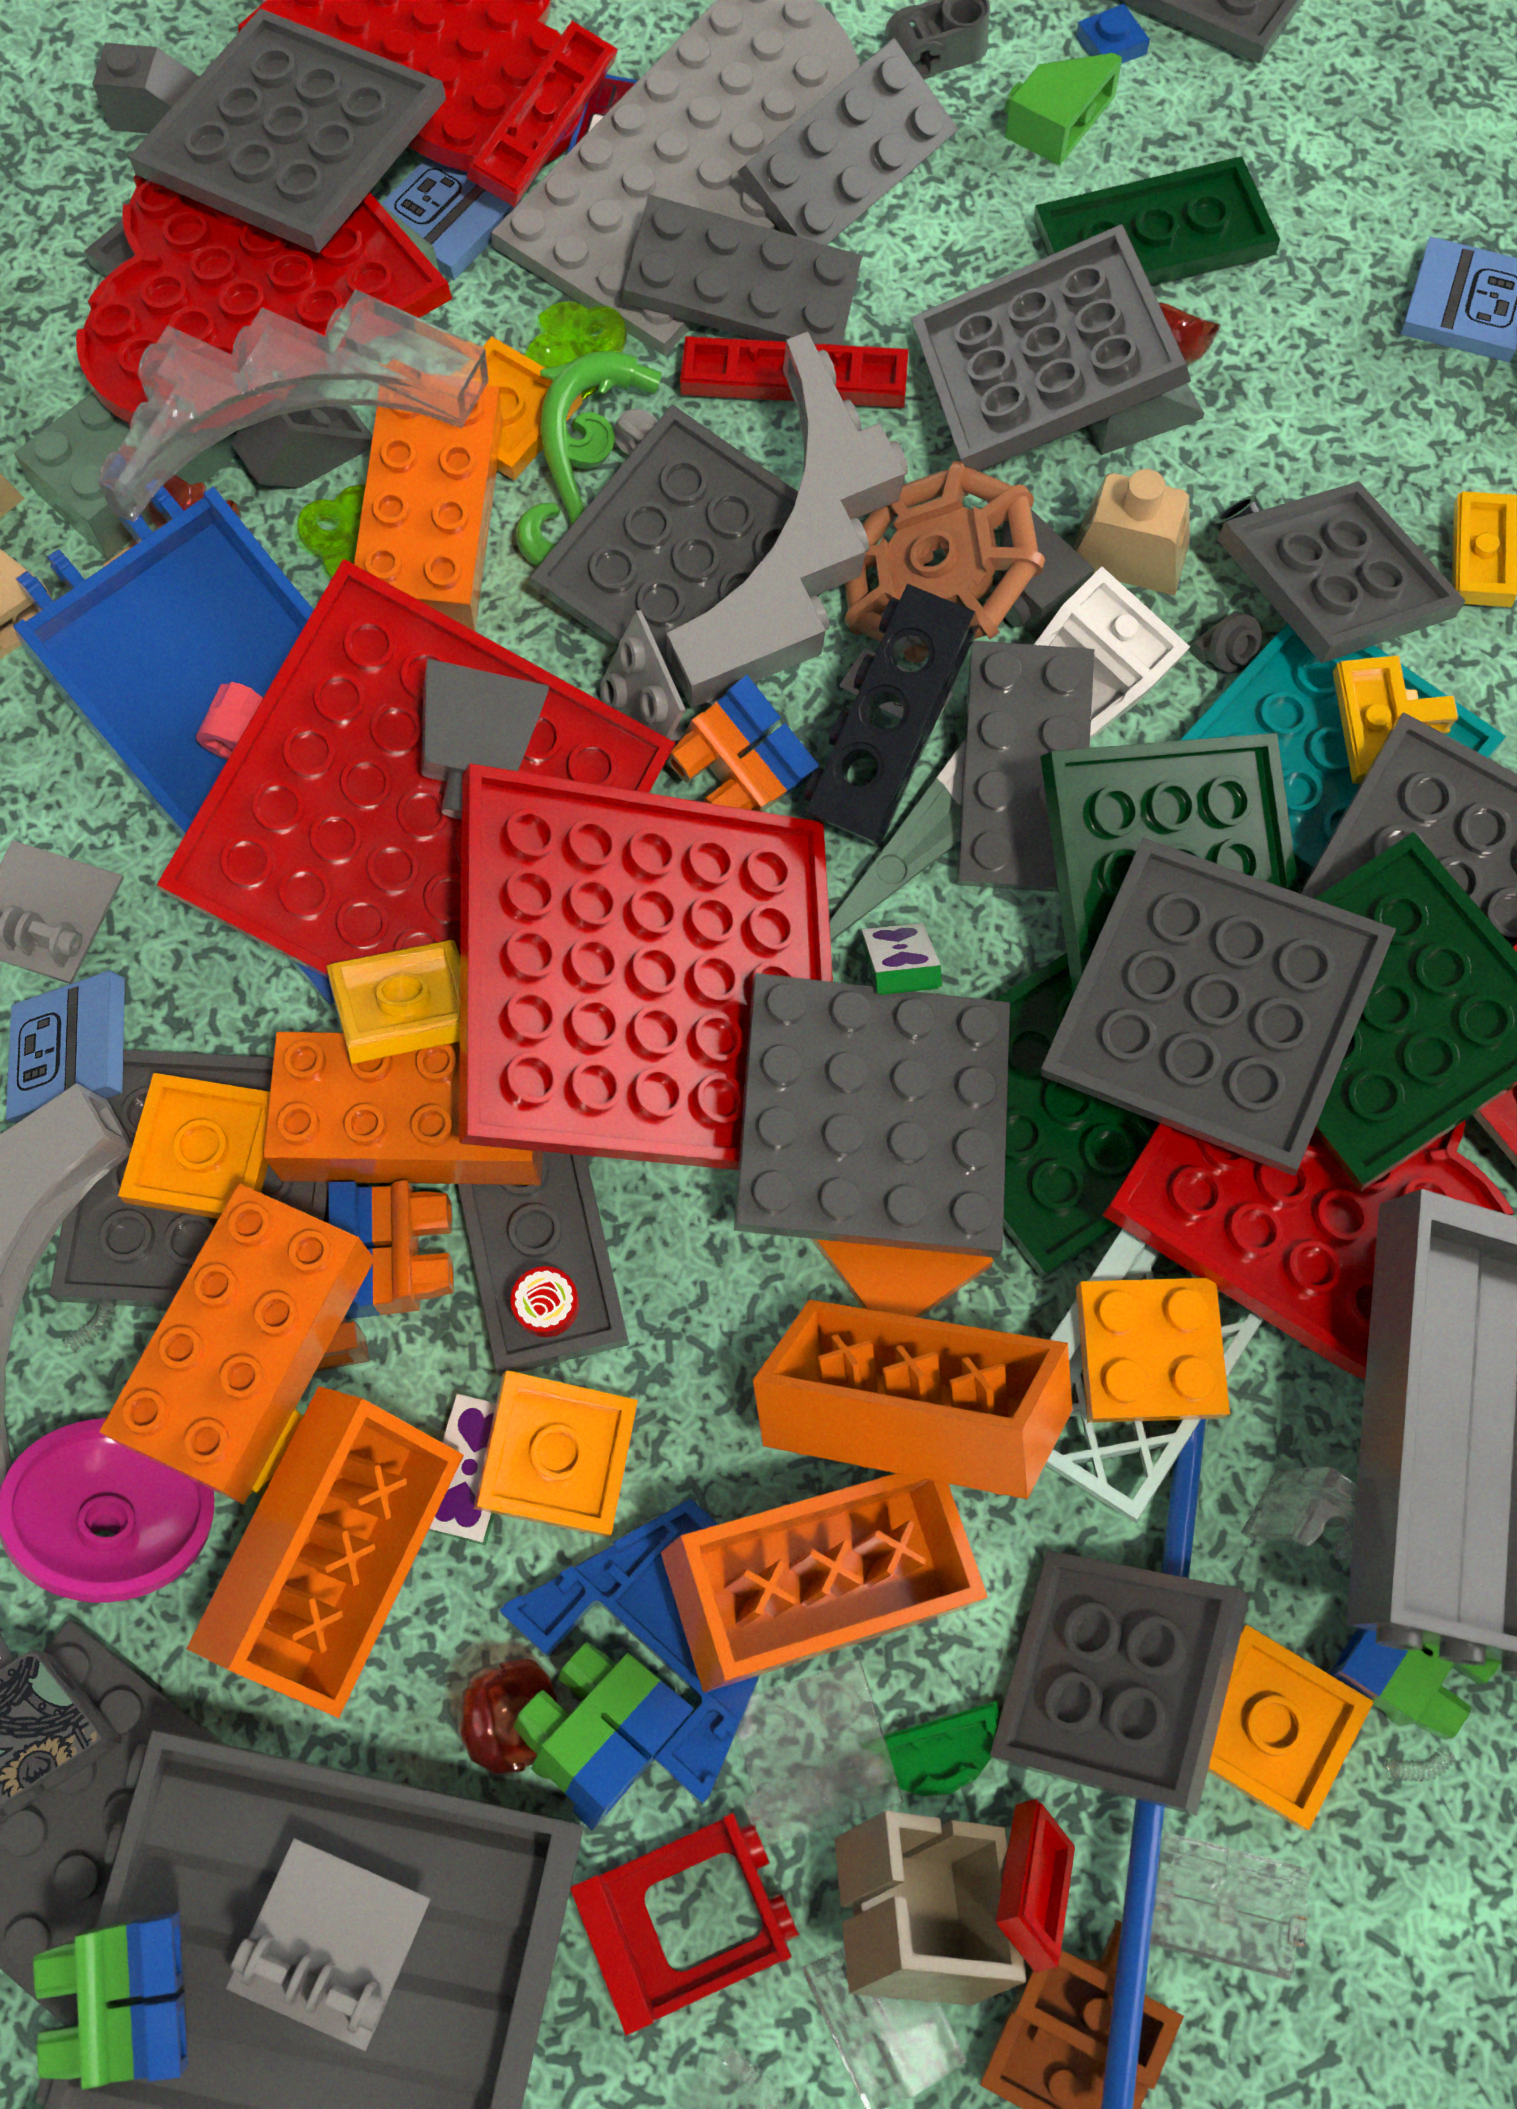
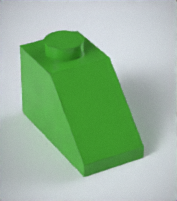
M1115 53L1039 64L1024 83L1017 82L1013 86L1006 99L1004 112L1008 115L1005 138L1060 166L1115 98L1122 57Z

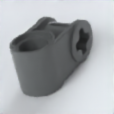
M931 0L919 5L906 6L892 15L887 22L885 28L886 39L890 42L895 38L923 79L975 63L986 55L988 49L989 0ZM911 22L915 23L916 26L912 28ZM919 59H920L922 65H918V64H917V61H918Z

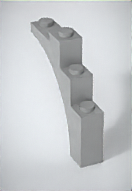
M808 331L786 340L783 372L798 409L804 446L803 477L794 509L774 547L743 584L708 612L667 633L666 657L691 708L725 695L745 675H748L754 683L822 654L825 632L829 629V620L826 610L817 595L861 577L865 554L869 551V542L858 517L899 501L904 477L908 474V465L901 446L897 441L889 442L880 423L861 430V422L855 406L849 399L843 401L835 386L836 373L828 353L825 350L818 352Z
M77 1083L0 1134V1489L6 1474L12 1466L4 1422L5 1367L15 1316L30 1277L61 1222L93 1185L130 1155L132 1143L108 1100Z

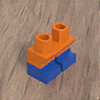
M745 675L727 691L726 695L708 710L691 720L684 737L667 758L670 766L686 783L690 782L708 767L713 771L723 785L708 795L703 802L764 812L808 781L813 771L819 767V764L786 723L773 731L781 717L748 675ZM765 738V740L756 748H754L752 751L746 754L743 758H739Z
M408 1180L396 1181L391 1186L358 1187L356 1182H329V1224L359 1237L375 1259L344 1318L353 1319L420 1311L421 1299H431L454 1293V1268L450 1254L419 1255V1236L452 1234V1203L447 1193L414 1192Z

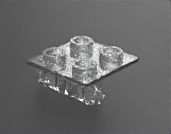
M861 1659L751 1696L737 1730L754 1794L745 1797V1808L752 1825L755 1826L762 1823L768 1846L904 1803Z

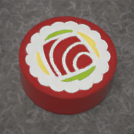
M542 1266L533 1268L519 1277L511 1291L510 1304L518 1324L526 1332L537 1337H553L565 1332L574 1323L579 1313L580 1299L574 1282L565 1272L554 1267Z

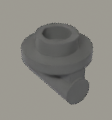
M1234 611L1189 645L1191 654L1201 663L1209 661L1214 663L1220 670L1228 673H1238L1246 669L1256 658L1262 641L1261 627L1253 616Z

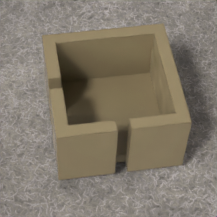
M885 1810L834 1838L841 1907L853 1908L854 1917L842 1922L849 1994L972 2006L1026 1982L1023 1957L995 1923L1008 1850L1005 1827L951 1820L941 1825L940 1818Z

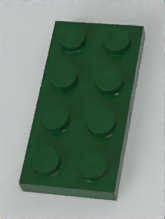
M1242 156L1035 205L1033 218L1047 256L1123 224L1150 285L1274 256L1277 253L1280 242L1278 233Z

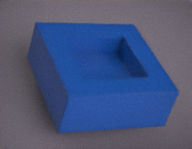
M1124 3L1083 19L1077 25L1076 37L1089 56L1115 53L1122 57L1121 64L1148 52L1150 38Z

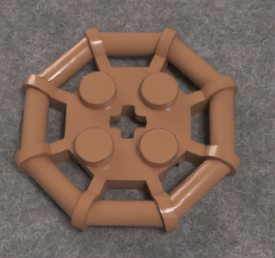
M953 461L949 469L904 484L899 501L871 512L862 524L868 538L869 551L865 554L861 577L844 583L848 608L844 621L853 634H866L881 642L884 636L883 633L879 632L881 614L884 612L890 599L894 597L900 600L906 585L910 584L974 610L980 625L974 639L983 636L992 639L1000 632L997 627L1032 577L1041 575L1045 564V557L1039 553L1031 513V507L1034 502L1032 493L1024 485L1012 486L973 468L964 467L961 461ZM969 494L989 502L982 509L973 506V511L962 504L963 498ZM897 516L898 518L893 523L897 531L895 532L891 540L887 542L886 539L883 537L881 542L877 545L881 537L884 535L886 530L889 528V526ZM1008 520L1013 547H997L994 529ZM937 549L944 550L947 557L943 562L933 567L924 566V564L933 560L934 551ZM870 567H877L879 586L869 593L866 572L869 571ZM996 570H1008L982 607L977 600L984 597L990 591L993 585L992 575ZM912 646L905 649L902 653L908 662H923L929 651L920 646Z

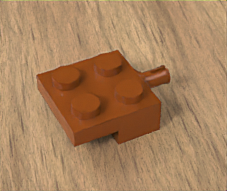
M1115 1919L1114 1927L1099 1962L1076 1958L1061 1950L1060 1961L1056 1968L1035 1973L1028 1965L1025 1972L1026 1982L1020 1984L978 2080L980 2086L1022 2109H1101L1121 1921ZM1146 1995L1144 1998L1133 2109H1141L1148 2089H1155L1184 2018L1180 2013Z

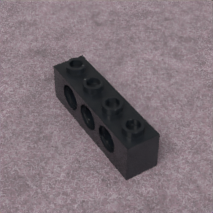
M910 584L906 585L900 600L894 597L890 599L879 624V632L884 634L875 656L867 654L864 657L857 671L854 688L858 689L859 693L851 711L842 710L832 727L829 744L834 746V749L825 769L822 767L815 769L807 783L804 800L810 803L806 812L814 820L824 822L829 827L873 846L881 847L980 626L974 610ZM912 646H920L929 651L928 661L920 670L905 672L897 667L898 658L905 649ZM886 702H896L902 705L904 708L903 716L896 726L890 729H880L873 725V714L880 705ZM860 758L876 760L878 762V772L872 782L864 786H854L848 782V770L856 760Z

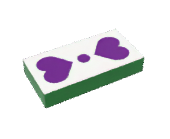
M923 923L862 929L863 950L877 994L886 995L939 989L938 987L942 986L941 965Z
M460 1394L456 1395L442 1443L464 1454V1457L428 1531L486 1546L495 1514L476 1510L473 1507L496 1403Z

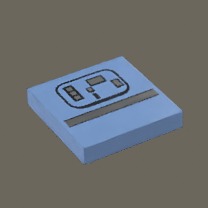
M426 158L381 204L434 247L439 271L455 280L492 242L491 232L515 207L468 180L467 171L448 167Z
M1430 236L1423 253L1400 335L1510 363L1517 348V258Z
M108 970L11 1005L6 1120L15 1124L76 1083L106 1099L122 1094L124 977Z

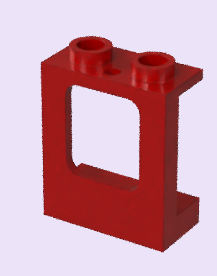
M731 1813L709 1826L602 1875H596L570 1887L625 2036L774 1964L783 1963L792 1958L787 1941L798 1937L799 1933L783 1894L779 1893L769 1898L758 1869L769 1865L770 1862L753 1822L740 1827L735 1814ZM729 1853L739 1862L760 1914L762 1930L759 1936L689 1970L676 1971L667 1961L645 1903L646 1892L652 1885L719 1854Z

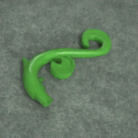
M595 351L575 358L571 362L540 371L542 377L553 380L547 389L541 408L540 434L543 453L568 513L571 526L585 511L572 466L582 469L599 467L610 455L615 437L614 429L607 419L594 412L582 413L573 419L572 429L580 432L583 438L577 440L570 437L566 425L570 406L582 391L593 386H599L598 392L600 394H605L613 386L627 390L629 385L655 394L662 373L637 364V357L614 351ZM540 503L531 507L521 515L515 529L516 542L522 555L538 567L556 546L548 542L543 537L541 531L544 521L559 516L560 509L554 503Z

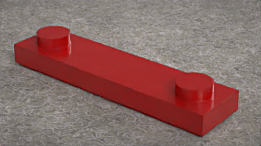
M571 21L469 165L467 179L515 207L614 64L618 48L576 22Z
M685 336L680 377L681 395L794 401L783 372L786 342ZM815 344L818 352L825 350L833 363L836 373L835 386L843 401L849 399L853 405L905 407L909 349Z

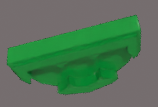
M997 1701L862 1742L861 1745L874 1770L895 1788L922 1797L951 1794L975 1781L992 1759L990 1753L999 1725Z

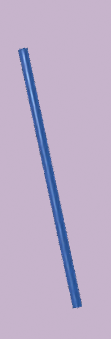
M1201 1419L1173 1464L1161 1573L1185 1578L1190 1576L1206 1419ZM1178 1420V1427H1179L1180 1424H1181V1420ZM1135 1800L1101 2109H1133L1165 1807L1140 1800Z

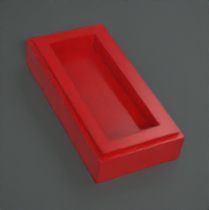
M1037 1798L1015 1804L995 1921L1035 1973L1056 1968L1060 1961L1075 1845Z

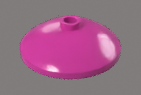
M106 1418L76 1422L54 1430L34 1442L12 1464L0 1489V1540L6 1554L15 1567L30 1581L53 1594L77 1601L94 1603L117 1602L138 1598L166 1586L184 1573L197 1559L208 1540L212 1528L215 1502L213 1490L134 1453L99 1433ZM100 1531H110L115 1535L100 1537L94 1534Z

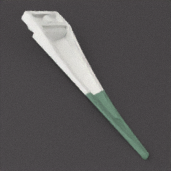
M1103 567L1093 574L1063 604L1034 644L1095 649L1090 740L1139 703L1190 648L1183 639ZM965 740L829 921L831 942L959 843Z

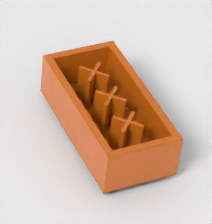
M382 373L354 565L475 631L496 481L498 453L503 428L499 386Z
M276 1032L263 1158L281 1181L394 1183L400 1180H408L409 1183L541 1185L543 1152L459 1144L460 1041L351 1064L343 1033Z
M239 1183L99 1433L134 1453L244 1505L375 1260L359 1237Z
M810 1299L753 1379L764 1447L1027 1500L1072 1412L1068 1343Z
M318 1386L186 1649L229 1671L340 1718L464 1454L363 1398Z
M898 1473L681 1535L661 1552L703 1693L963 1610L988 1598L949 1484Z

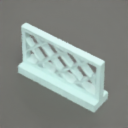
M1122 1229L1089 1281L1154 1279L1151 1267L1161 1253ZM1191 1273L1192 1278H1199L1198 1276ZM1076 1299L1050 1340L1068 1343L1071 1391L1074 1388L1077 1403L1072 1404V1412L1069 1417L1081 1415L1089 1450L1062 1455L1053 1449L1045 1465L1129 1520L1137 1523L1201 1419L1181 1420V1424L1175 1433L1147 1439L1142 1421H1132L1136 1441L1098 1448L1093 1424L1087 1423L1085 1392L1081 1379L1083 1367ZM1252 1311L1245 1322L1221 1326L1222 1339L1236 1336L1224 1354L1226 1379L1264 1320ZM1166 1447L1153 1467L1149 1450ZM1140 1453L1146 1480L1133 1500L1107 1484L1101 1459ZM1092 1461L1095 1476L1077 1464Z

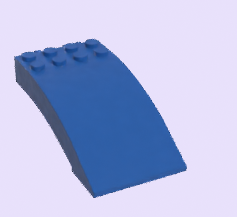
M156 481L145 490L149 495L151 504L159 513H162L168 522L153 532L136 508H133L127 502L115 509V512L137 544L86 580L61 550L57 549L47 556L50 567L55 575L62 582H65L70 591L56 601H53L38 578L32 576L28 571L24 572L16 578V581L40 612L26 622L24 619L13 625V628L23 649L178 836L183 839L228 761L211 753L196 740V734L220 685L229 684L230 682L239 683L251 688L257 694L264 697L314 609L289 581L214 486L204 492L202 499L183 511L164 486ZM286 957L331 1006L335 1001L329 979Z

